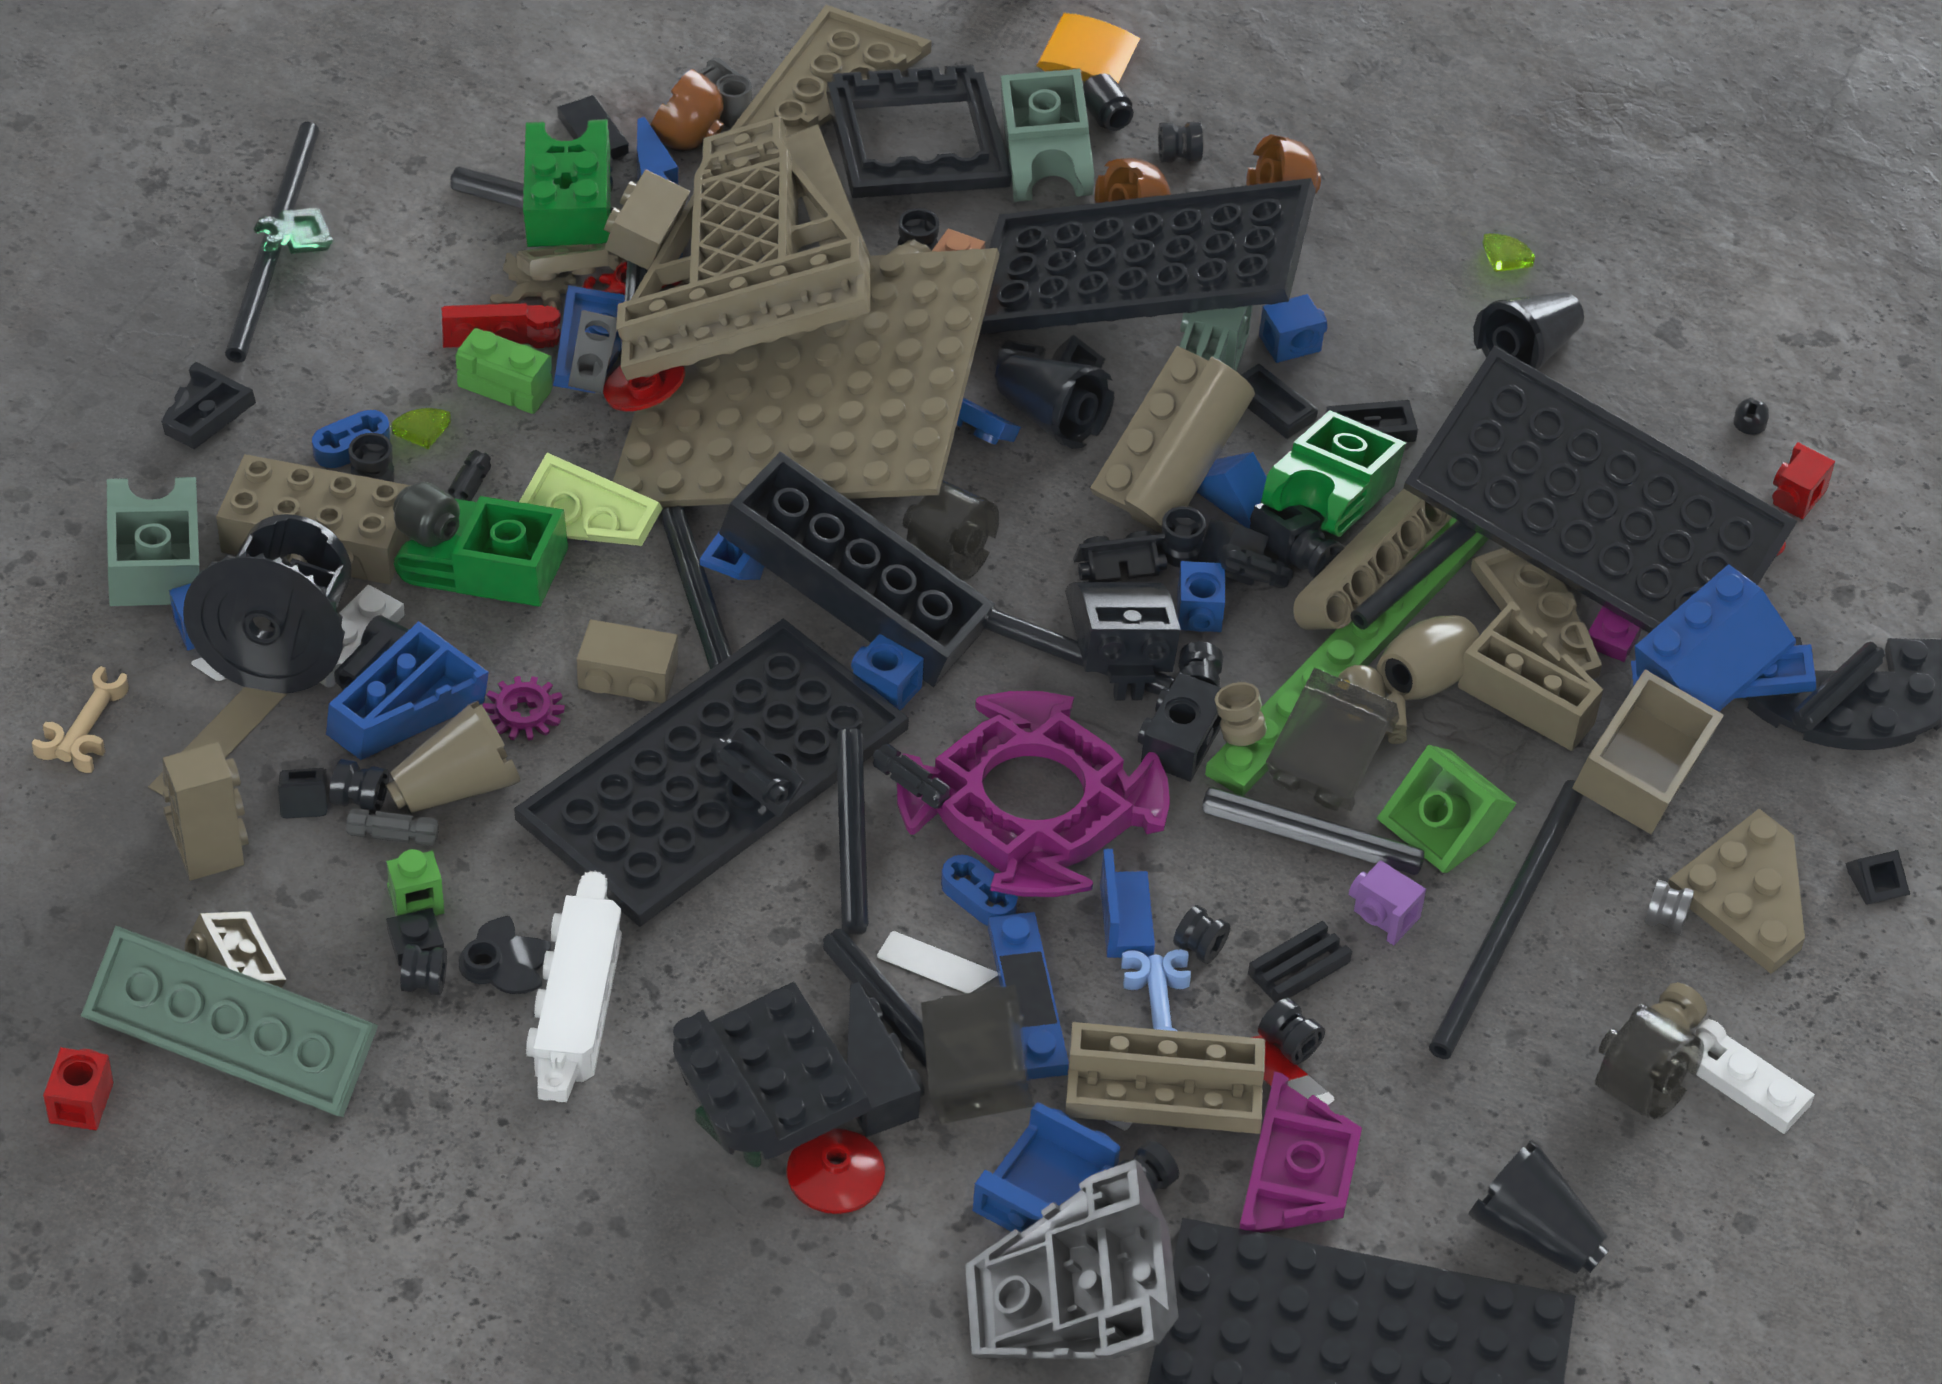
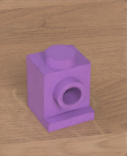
M1381 860L1368 874L1361 872L1349 889V896L1356 899L1354 912L1361 915L1367 923L1378 926L1388 933L1386 941L1392 945H1395L1421 918L1426 888Z

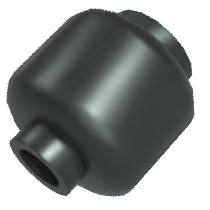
M419 482L405 487L395 499L393 511L396 527L403 534L422 546H437L444 541L450 540L456 534L459 528L460 516L458 502L451 495L432 483Z

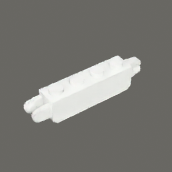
M590 870L589 873L585 872V875H581L576 896L566 895L562 914L554 913L552 920L551 941L556 942L555 949L545 953L543 979L548 980L547 987L537 991L535 1017L540 1018L538 1028L530 1027L526 1047V1055L534 1057L535 1077H538V1099L567 1102L575 1081L584 1082L595 1074L622 939L619 925L621 908L613 900H608L606 896L608 890L607 878H605V874L602 875L601 872H596V870L594 872Z

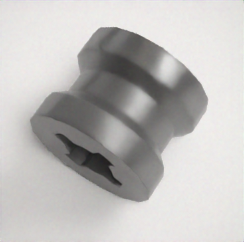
M1658 879L1648 908L1645 924L1655 926L1660 923L1669 926L1671 932L1681 935L1694 890L1688 888L1680 891L1672 889L1668 882Z

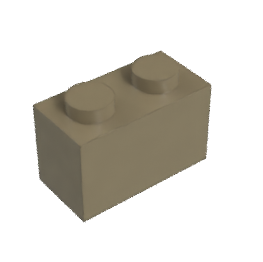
M645 169L637 184L632 181L628 183L620 200V204L624 205L623 208L620 210L614 207L604 227V230L610 232L604 249L649 270L682 214L690 191Z
M590 619L577 657L578 688L595 693L635 698L640 701L664 703L667 701L678 666V634Z

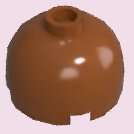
M690 69L670 91L673 93V96L666 105L664 103L661 104L650 125L662 144L673 150L687 151L698 148L703 143L704 138L720 134L725 125L719 120L723 112L722 95L709 78L694 69Z
M1273 134L1264 137L1259 142L1253 152V155L1259 156L1256 168L1248 167L1246 186L1312 178L1316 190L1315 194L1318 192L1321 176L1318 172L1314 155L1309 148L1296 140Z
M1123 158L1108 161L1105 164L1109 168L1105 175H1098L1094 200L1095 203L1170 195L1171 192L1164 174L1158 167L1142 159Z

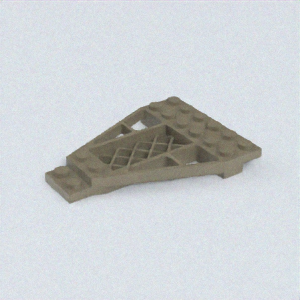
M781 116L703 139V161L694 175V193L631 300L618 304L616 330L622 340L621 369L627 381L638 377H650L663 370L681 365L689 366L702 359L720 354H732L745 347L759 343H771L784 336L802 331H814L823 325L841 320H853L863 314L870 313V261L860 237L853 234L792 159L786 147V128ZM802 196H807L824 218L798 225V199ZM692 236L691 256L678 259ZM836 236H839L842 239L837 242L798 252V250L802 246L811 243H815ZM765 255L760 261L756 262L759 258ZM690 278L689 284L659 292L664 285Z

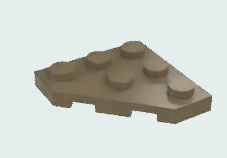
M1757 809L1669 878L1668 884L1672 889L1680 891L1688 888L1694 890L1690 910L1770 974L1802 950L1805 934L1794 835L1761 809Z

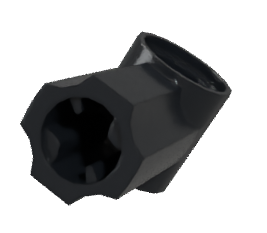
M382 615L375 616L366 626L361 638V644L334 671L335 682L344 690L409 629Z

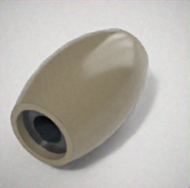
M1445 615L1420 621L1404 630L1389 644L1377 664V671L1383 676L1386 692L1391 695L1393 691H1397L1405 700L1423 699L1438 694L1458 682L1464 673V653L1480 636L1476 627L1465 617Z

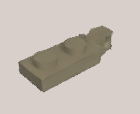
M606 244L561 245L523 250L516 253L517 268L531 276L533 280H551L557 277L556 273L571 271L575 275H588L595 273L596 267L609 266L615 271L619 264L627 260L604 249Z

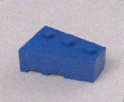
M418 621L329 703L326 735L358 759L363 760L455 717L465 707L475 701H478L479 705L483 704L489 672Z

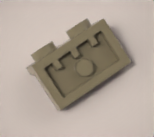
M250 911L199 914L190 934L186 938L184 945L186 952L280 988L283 987L286 978Z

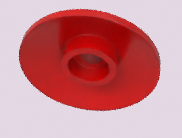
M620 365L607 378L603 387V395L609 406L619 411H639L653 407L669 398L678 390L685 378V367L681 365L660 371L650 377H638L627 381Z
M832 1129L794 1148L787 1163V1180L794 1195L806 1206L830 1214L849 1213L863 1208L878 1195L885 1178V1164L878 1148L863 1135L845 1129ZM837 1160V1161H842V1163H840V1164H833V1163H830V1161Z

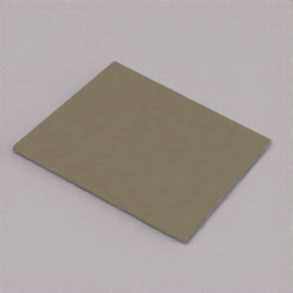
M998 248L871 256L876 271L870 273V313L863 314L853 320H841L820 326L814 331L798 332L781 337L771 343H759L739 349L732 354H720L699 360L695 364L684 366L685 378L674 394L653 407L635 411L613 482L658 501L662 507L730 504L781 451L847 499L939 495L999 258ZM690 278L682 280L675 287L689 284Z

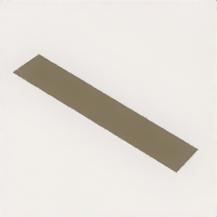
M244 687L182 752L218 742L224 758H226L287 694ZM163 772L148 786L149 789L163 795V791L168 790V786L165 787L163 782Z

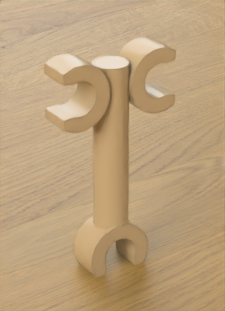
M100 666L96 669L92 676L94 692L66 735L59 724L45 722L43 725L44 736L52 741L42 742L34 739L32 741L34 755L42 760H52L55 758H59L64 762L72 760L74 767L78 771L92 773L94 770L93 759L85 754L95 753L103 756L105 748L104 742L100 737L88 734L109 701L119 700L127 694L129 688L127 674L121 673L115 682L108 684L106 683L108 680L106 668Z

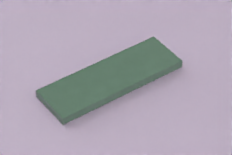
M115 926L81 1013V1017L341 1117H344L378 1025L120 926Z

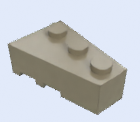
M1511 600L1465 651L1463 658L1464 673L1459 680L1458 688L1568 750L1573 751L1595 725L1603 689L1567 653L1561 656L1547 642L1548 635L1540 627L1534 629L1519 615L1521 609Z
M218 742L163 757V782L165 787L168 786V790L163 791L165 803L170 802V806L163 807L164 815L189 880H195L243 866L242 846L248 845L249 840L244 822L241 817L238 818L245 815L240 793L237 788H234L241 785L234 759L225 760Z

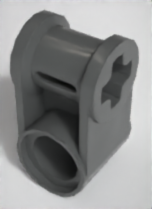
M713 58L698 73L705 75L717 86L723 99V112L719 120L725 124L724 126L732 128L752 102V84L747 77L729 67L722 59Z

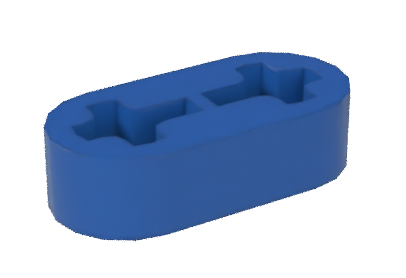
M365 410L317 430L312 437L315 462L325 468H338L351 463L349 460V444L355 437L364 433H379L390 440V425L387 416L377 410Z
M955 855L943 864L941 877L943 892L978 921L988 926V917L1016 914L1017 895L990 891L995 873L979 860L968 855ZM954 875H957L961 878L959 880H955ZM966 875H969V876H971V879H970V881H969V880H967V879L964 878V877H965ZM988 900L996 905H993L992 907L988 906ZM1000 901L1004 902V907L998 905L997 903H999Z

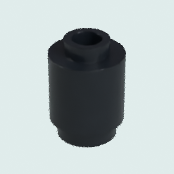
M1102 73L1094 75L1085 81L1083 85L1085 105L1097 123L1110 131H1118L1126 127L1134 115L1132 101L1114 78L1109 74Z

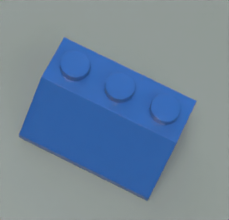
M1728 564L1635 645L1636 675L1640 677L1646 669L1713 709L1720 711L1796 644V639L1762 588Z

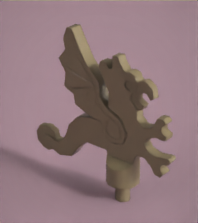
M507 253L505 263L503 264V271L509 274L508 280L516 281L517 286L509 297H504L502 294L491 295L490 302L491 304H519L526 297L541 296L543 306L557 307L558 310L561 307L560 294L567 293L568 286L566 285L576 284V278H574L572 273H569L565 278H560V272L556 273L557 277L551 280H533L531 276L517 268V258L511 253Z

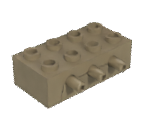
M244 454L216 516L221 552L236 555L249 531L258 522L268 517L283 514L298 515L322 524L339 538L346 548L351 561V577L391 584L396 572L394 558L400 547L409 540V537L403 534L395 525L393 506L398 494L405 487L411 485ZM287 555V560L289 563L291 562L292 558L307 563V561L300 555Z

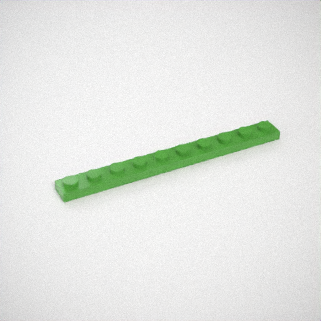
M1452 517L1412 559L1458 520ZM1477 532L1368 628L1360 629L1351 621L1344 628L1337 629L1261 707L1260 711L1264 714L1267 727L1265 735L1259 741L1246 746H1235L1226 743L1206 764L1205 775L1232 792L1244 796L1337 699L1335 681L1338 675L1346 668L1354 665L1368 666L1488 541V538Z

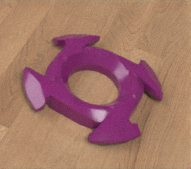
M1007 691L979 696L975 700L977 711L989 719L979 724L935 759V767L923 765L921 758L918 756L903 753V755H906L933 774L932 780L934 777H937L950 787V798L939 809H934L921 800L923 795L917 797L896 782L897 806L906 830L910 835L916 834L932 818L939 814L942 821L957 838L1000 871V873L994 874L990 891L1022 897H1059L1093 890V881L1090 878L1073 872L1066 867L1087 859L1130 826L1143 827L1146 835L1164 831L1170 807L1168 778L1158 755L1154 752H1149L1136 770L1128 777L1123 769V758L1110 745L1070 718L1074 697L1044 691ZM1022 756H1037L1057 761L1069 768L1080 780L1084 795L1072 810L1061 816L1045 820H1029L1010 815L995 806L985 793L983 781L995 766L1006 760Z

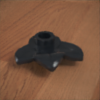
M510 916L496 918L482 925L478 930L476 940L468 943L459 956V970L466 980L475 984L491 983L504 993L526 994L533 992L542 986L541 977L536 971L544 964L546 951H551V942L534 937L515 936V926Z

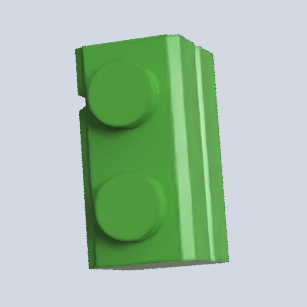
M478 328L473 329L457 350L458 387L506 405L515 406L517 409L531 414L536 413L551 393L553 388L552 373H550L552 370L551 355Z

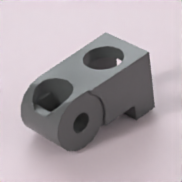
M582 310L568 386L602 393L617 332V317ZM590 326H601L608 331L609 337L585 332V330Z

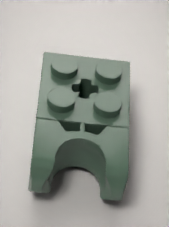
M1069 69L1001 75L1002 115L1009 167L1012 174L1011 184L1014 202L1032 201L1034 185L1040 179L1048 176L1065 178L1073 186L1076 197L1094 195V166L1081 70Z
M1253 306L1183 313L1180 332H1184V336L1179 347L1208 361L1212 356L1237 372L1250 334Z
M176 477L173 490L167 496L154 500L142 499L134 495L128 486L127 478L107 479L109 606L171 605L169 590L191 584L199 574L196 477Z

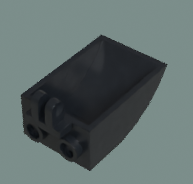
M1073 582L1067 586L1065 593L1085 672H1107L1110 683H1114L1113 694L1115 701L1125 700L1128 683H1132V700L1142 701L1145 683L1155 682L1154 672H1173L1180 626L1168 589L1162 583Z

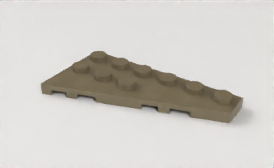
M825 5L730 130L781 116L786 128V137L817 124L820 127L832 119L826 91L827 82H832L833 73L861 72L862 79L866 80L868 71L899 69L900 72H903L931 53L932 41Z

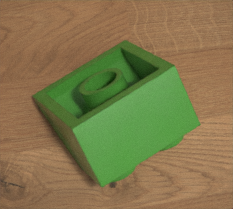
M1428 745L1376 819L1408 845L1423 849L1425 851L1424 858L1442 873L1447 874L1493 838L1517 803L1451 750Z

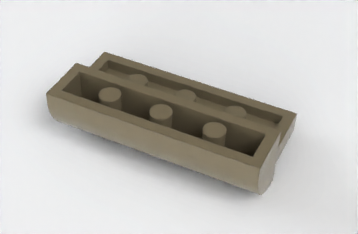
M1176 346L1091 485L1092 494L1129 512L1132 519L1162 533V520L1165 513L1175 507H1188L1255 396L1252 386L1238 372L1220 360L1211 356L1208 361L1184 348Z
M1072 1022L1065 1113L1069 1117L1260 1134L1265 1039Z

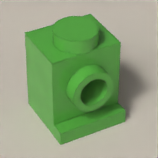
M411 849L404 851L397 859L386 861L388 874L387 889L396 916L433 908L435 916L445 914L442 878L433 850L421 852ZM427 889L430 898L406 903L405 894Z

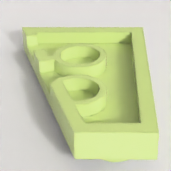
M546 453L519 501L521 503L564 509L567 539L638 546L643 545L663 509L658 501L549 453Z

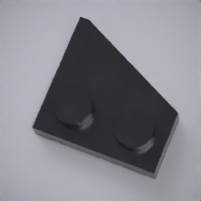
M198 362L191 365L189 369L191 380L187 387H179L174 397V404L168 408L161 421L165 435L192 449H196L256 403L252 389Z

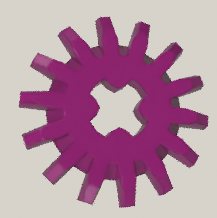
M516 676L514 677V684L507 685L504 681L497 683L501 690L500 694L489 690L486 696L493 703H483V708L487 713L492 714L489 715L494 725L499 724L495 727L499 734H503L512 728L509 738L510 740H515L519 736L520 731L524 730L529 741L533 740L534 737L533 728L546 736L550 732L546 725L558 726L561 723V719L555 717V715L564 713L565 705L555 704L562 699V694L558 692L549 695L553 684L547 682L541 687L537 685L538 677L532 676L530 682H521V677ZM526 702L529 708L536 707L530 710V716L521 717L519 712L511 711L517 710L518 703Z

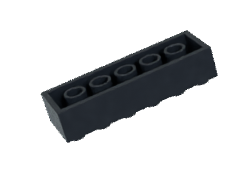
M781 451L730 503L719 532L725 539L869 642H872L881 634L923 657V680L933 688L981 635L995 606V603Z

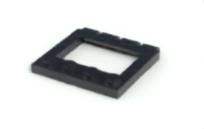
M973 64L945 66L944 74L942 75L940 74L939 67L906 69V77L901 76L899 69L868 71L866 80L862 79L861 72L833 73L832 82H827L826 95L852 198L1010 187L1012 174L983 72H975ZM967 101L980 151H977L974 156L961 158L955 153L937 154L933 160L928 161L920 160L916 156L898 157L893 163H881L876 159H866L854 109Z

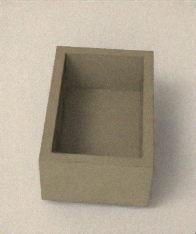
M1645 669L1588 756L1572 789L1652 835L1707 747L1724 714Z

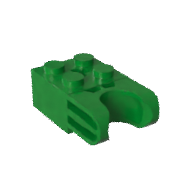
M608 119L589 120L586 132L581 137L571 141H559L551 138L546 132L545 122H526L523 214L527 247L606 244L610 232L604 230V227L610 216L611 208Z
M1329 410L1295 440L1292 450L1271 468L1267 474L1260 503L1278 511L1295 505L1312 508L1325 517V521L1320 529L1340 537L1395 486L1406 442Z
M480 496L477 502L455 499L460 509L459 528L450 540L434 547H425L414 540H409L400 547L394 558V567L397 574L408 584L541 607L568 550L564 509Z

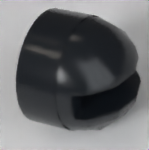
M1747 398L1739 403L1733 419L1735 427L1749 435L1762 433L1766 429L1769 419L1767 405L1763 401L1754 400L1755 398ZM1747 414H1753V419L1747 417Z

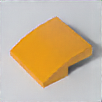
M1063 13L1036 66L1045 72L1080 69L1083 81L1094 75L1106 73L1119 83L1140 38L1102 20L1078 14Z

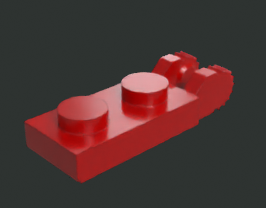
M526 303L442 307L443 348L460 347L473 329L476 328L492 332L499 337L518 344L528 343L536 349L554 347L558 345L561 332L557 327L561 321L560 310H557V307L554 308L548 305L526 306Z

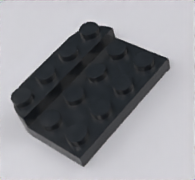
M794 981L711 1022L704 1011L701 1010L692 1017L678 1021L673 1028L675 1036L673 1052L686 1086L689 1085L715 1129L721 1146L730 1155L736 1150L741 1152L762 1151L765 1160L774 1158L872 1110L866 1093Z

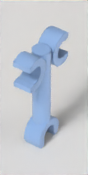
M1182 949L1172 950L1164 958L1160 955L1147 957L1138 951L1122 953L1121 968L1138 970V972H1124V989L1139 990L1148 983L1153 1029L1177 1031L1172 1028L1167 985L1175 989H1185L1190 986L1191 971H1177L1174 969L1177 967H1187L1188 951Z

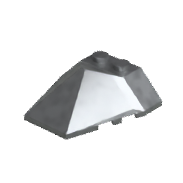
M1133 1160L1089 1176L1079 1184L1081 1190L1059 1206L1054 1202L1041 1211L1043 1217L1021 1233L1016 1229L965 1265L973 1356L976 1358L1116 1359L1158 1345L1179 1318L1170 1232L1141 1164L1138 1161Z

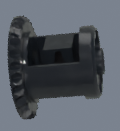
M290 514L275 515L258 522L249 531L235 557L227 555L219 562L213 561L206 569L199 572L186 593L183 607L184 623L187 634L199 655L219 674L243 687L287 694L309 689L323 681L335 668L344 648L343 639L345 631L342 628L343 617L337 613L336 609L351 579V561L346 548L328 528L303 516ZM287 555H300L307 561V563L292 558L291 562L289 563L287 560ZM265 617L271 621L269 627L275 628V630L264 631L258 628L253 618Z

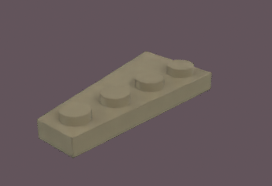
M1504 547L1473 558L1471 565L1472 573L1501 611L1512 600L1521 609L1519 615L1534 629L1540 627L1548 635L1547 642L1561 656L1567 653L1592 679L1600 676L1601 661L1585 623L1579 620L1576 612L1577 603L1572 592L1567 591L1565 583Z

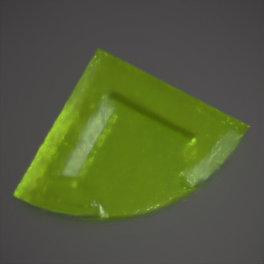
M1484 234L1482 245L1494 272L1534 266L1535 255L1523 242L1507 235Z
M437 408L412 410L397 417L391 423V431L393 435L429 449L451 423V413Z

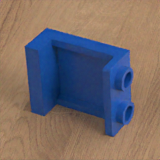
M1037 1102L1031 1109L1028 1127L995 1172L991 1173L984 1170L975 1182L973 1211L1011 1232L1016 1229L1021 1233L1043 1217L1041 1211L1054 1202L1059 1206L1081 1190L1079 1184L1089 1176L1117 1166L1119 1163L1120 1146L1113 1142L1105 1133L1092 1131L1071 1120L1063 1111L1050 1109Z

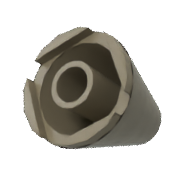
M475 701L465 707L389 772L393 781L386 784V788L398 809L407 806L409 811L414 813L513 786L521 780L513 760H506L508 756L504 749L505 745L483 706L479 705L478 701Z

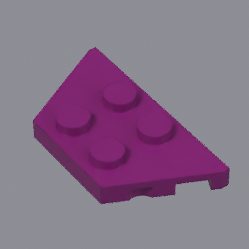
M1274 1072L1239 1229L1264 1233L1344 1218L1362 1127L1344 1115H1338L1331 1111L1328 1104L1313 1094L1309 1099L1288 1086L1289 1078L1282 1073Z

